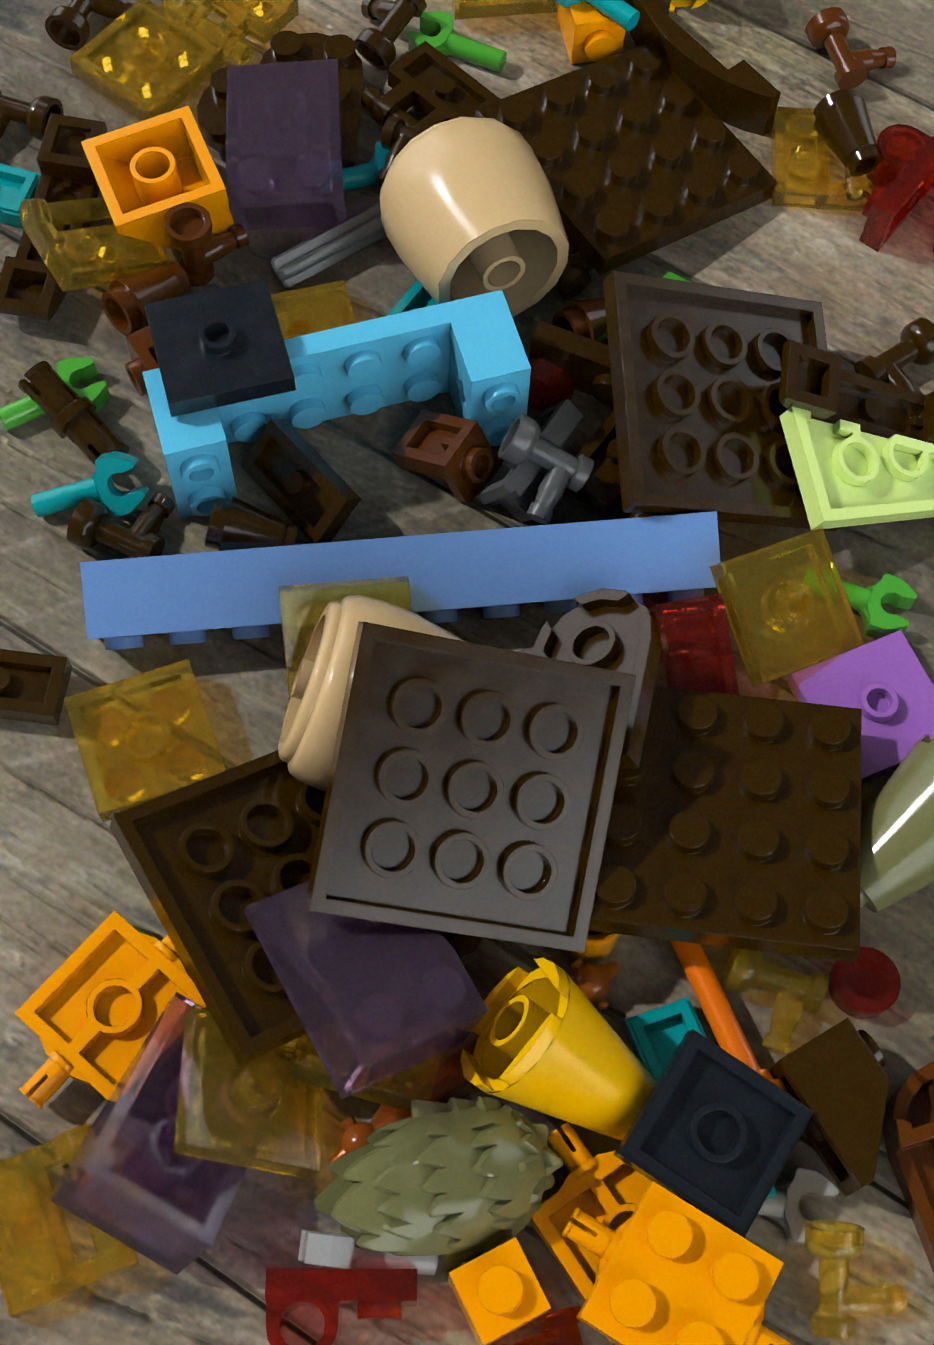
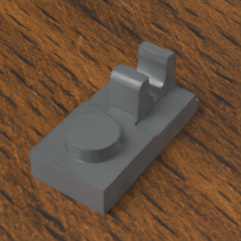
M566 399L537 412L533 419L540 427V438L567 452L574 442V438L570 433L584 415ZM502 459L475 495V498L482 505L489 503L493 507L501 504L522 523L532 521L533 519L526 515L531 504L530 492L527 489L533 490L537 495L546 472L541 466L529 459L517 465L510 464Z

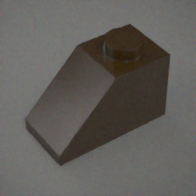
M848 1017L781 1058L770 1069L773 1079H782L789 1095L814 1111L803 1132L845 1197L858 1191L875 1179L890 1080L882 1068L885 1065V1060L879 1046L866 1031H857Z

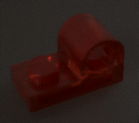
M896 124L888 126L881 131L876 142L881 162L875 169L864 176L865 186L871 195L862 210V215L867 220L859 241L877 252L934 187V137L909 125Z
M723 593L655 604V606L649 608L650 613L658 622L661 630V656L659 664L665 666L668 687L739 695Z
M266 1268L265 1325L267 1339L270 1345H289L284 1333L286 1319L293 1310L306 1305L316 1307L324 1316V1333L315 1345H338L342 1324V1306H357V1320H402V1306H417V1269Z

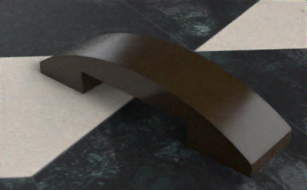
M624 0L640 12L638 23L629 31L636 46L647 42L650 48L660 55L661 60L670 70L686 82L722 122L761 136L771 131L781 92L745 60H742L730 69L724 67L668 16L671 0Z
M50 114L36 159L41 176L15 257H5L0 273V313L50 321L61 305L74 278L86 244L99 191L81 141L107 133L105 122Z
M793 340L783 344L779 402L787 409L793 406L811 411L812 419L835 424L840 419L860 424L862 432L888 439L894 434L934 444V391L927 395L841 369L842 356Z

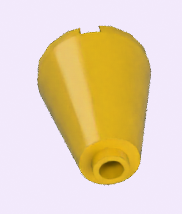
M543 957L534 959L539 968L530 973L518 966L493 988L472 1020L469 1029L479 1035L473 1055L464 1049L462 1050L461 1066L464 1078L475 1085L480 1091L605 1136L623 1140L655 1086L656 1080L565 970Z

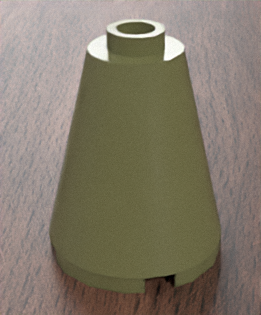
M929 734L924 735L913 745L861 818L860 909L865 906L870 911L877 913L934 882V738L930 740Z

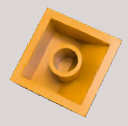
M189 106L81 141L118 234L181 250L168 240L164 219L170 209L183 203L198 204L209 212L212 222L211 237L228 232V228L234 226L226 188Z

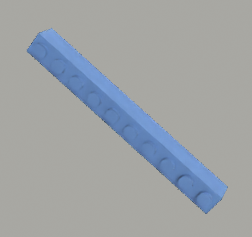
M717 511L80 562L87 639L104 638L105 650L144 647L143 635L168 633L169 645L207 642V629L232 628L233 640L271 637L270 624L295 622L296 634L314 633L323 611L330 602L337 601L341 603L345 597L353 595L383 600L410 612H420L421 617L432 623L458 621L457 609L482 607L483 619L520 616L519 604L544 602L545 614L569 612L578 607L573 600L575 597L602 588L625 590L630 593L636 602L644 605L643 593L667 591V603L704 601V588L722 587Z

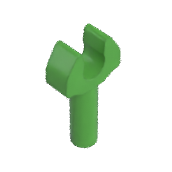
M443 11L423 12L420 16L421 33L409 31L408 49L410 52L426 41L445 56L451 55L498 73L503 70L506 63V51L458 35L453 28V15Z
M69 357L56 363L57 374L79 397L87 396L95 404V413L97 414L110 399L106 381H99L82 389L76 388L80 383L88 382L98 376L94 359ZM29 396L0 408V420L6 431L46 414Z
M805 568L797 589L799 592L858 611L863 619L864 634L875 639L899 630L904 634L910 623L909 620L901 616L887 613L881 604H891L896 608L909 610L917 599V594L905 581L891 574H884L876 585L864 588Z

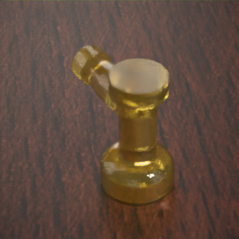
M732 948L724 968L721 987L736 993H744L753 985L778 994L771 1016L770 1031L765 1034L762 1047L777 1054L788 1055L792 1045L790 1038L799 1023L802 1010L814 1015L818 1013L828 989L829 977L816 971L807 976L762 959V951Z
M814 1220L805 1223V1245L810 1253L819 1257L818 1312L811 1314V1332L813 1334L832 1339L853 1338L856 1336L855 1317H867L884 1313L887 1316L903 1315L907 1307L906 1294L903 1287L899 1284H884L881 1288L867 1285L849 1286V1260L858 1257L864 1249L865 1228L863 1226L835 1220Z

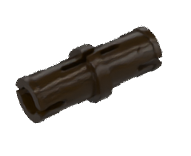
M47 361L37 363L24 374L31 382L21 379L18 387L53 421L52 429L60 438L63 439L67 436L94 465L95 460L104 453L117 451L128 454L129 446L114 434L95 413V404L87 396L79 397L52 369V366Z

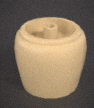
M458 117L434 124L412 138L393 159L380 190L381 222L386 236L398 256L437 304L503 290L511 315L514 317L539 302L557 284L568 262L569 243L552 187L532 148L519 132L493 118Z
M353 595L345 597L341 603L337 601L330 602L317 623L305 656L299 666L281 730L278 753L279 758L287 762L289 773L305 784L325 792L327 790L358 621L460 641L464 640L413 612L383 600Z

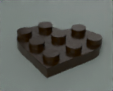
M280 31L272 36L270 48L263 54L257 69L237 71L226 67L214 71L210 77V86L203 91L197 105L198 125L204 141L207 142L208 146L220 152L223 162L244 168L327 173L356 166L363 110L362 94L365 89L362 60L356 53L355 42L349 36L342 34L330 36L317 32L297 34L293 31Z
M602 588L575 597L573 600L578 607L564 614L553 628L547 621L542 626L533 648L518 652L636 675L619 769L639 768L661 656V630L648 608L636 602L630 593L625 590Z

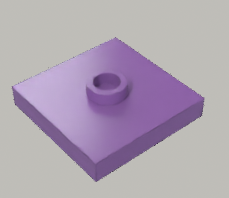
M901 630L794 672L787 681L797 702L862 709L861 785L895 771L913 745L924 735L929 734L930 740L934 738V685Z

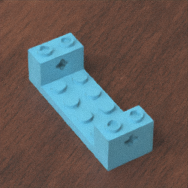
M498 290L284 339L296 390L171 417L160 369L142 372L179 516L184 518L192 515L211 516L216 499L231 502L232 497L238 498L227 444L237 441H256L270 419H285L293 428L307 429L315 427L326 420L351 414L367 415L381 407L410 400L422 402L433 398L437 394L449 391L457 417L477 421L490 446H500L514 420L521 413L527 415L531 366L503 290Z

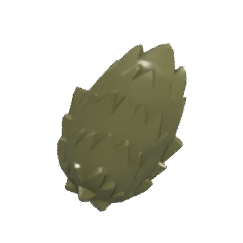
M477 1096L476 1101L451 1097L448 1103L412 1100L411 1117L397 1120L376 1129L366 1138L369 1144L346 1154L330 1164L329 1171L337 1174V1177L314 1199L315 1210L331 1215L337 1222L342 1224L340 1226L342 1233L360 1237L356 1244L362 1249L391 1253L396 1256L441 1255L445 1268L458 1265L477 1251L486 1253L494 1249L506 1236L513 1237L517 1235L528 1224L534 1213L541 1208L543 1191L554 1186L555 1180L552 1173L563 1165V1160L547 1147L548 1125L531 1123L520 1111L494 1098Z

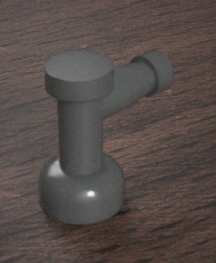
M521 413L507 431L501 443L498 457L514 465L521 464L526 459H529L547 469L539 486L535 502H531L526 515L541 524L548 525L553 516L552 510L562 497L566 487L574 492H578L589 478L594 466V460L584 454L576 458L540 438L538 423Z

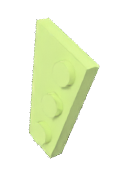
M793 406L779 416L811 530L934 517V444L894 434L888 439L865 433L860 430V424L842 419L835 424L812 419L811 411Z

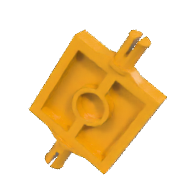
M114 910L14 1014L40 1038L44 1050L50 1058L19 1090L41 1110L43 1105L71 1076L75 1081L92 1086L118 1111L209 1014L206 1004L194 982L188 976L168 934L159 941L155 937L140 933Z
M566 1122L560 1126L559 1131L555 1129L548 1135V1142L556 1154L563 1160V1164L570 1174L560 1190L541 1204V1208L534 1213L530 1222L582 1301L585 1302L595 1284L597 1263L600 1258L568 1237L562 1236L561 1234L566 1224L571 1222L593 1236V1234L569 1220L578 1206L581 1208L580 1210L615 1231L632 1216L646 1188L652 1181L614 1156L615 1151L598 1154L593 1157L572 1127V1123ZM607 1338L611 1344L615 1343L609 1338Z
M654 1181L646 1188L632 1216L615 1231L580 1210L581 1208L578 1206L571 1215L570 1221L587 1230L593 1236L571 1222L566 1224L561 1235L568 1237L600 1258L597 1263L595 1284L576 1318L616 1344L794 1345L762 1325L765 1301L784 1262Z

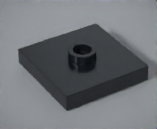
M266 279L144 304L171 417L296 390L293 370Z
M692 1029L684 1035L615 1151L614 1156L652 1182L654 1181L745 1238L814 1111Z

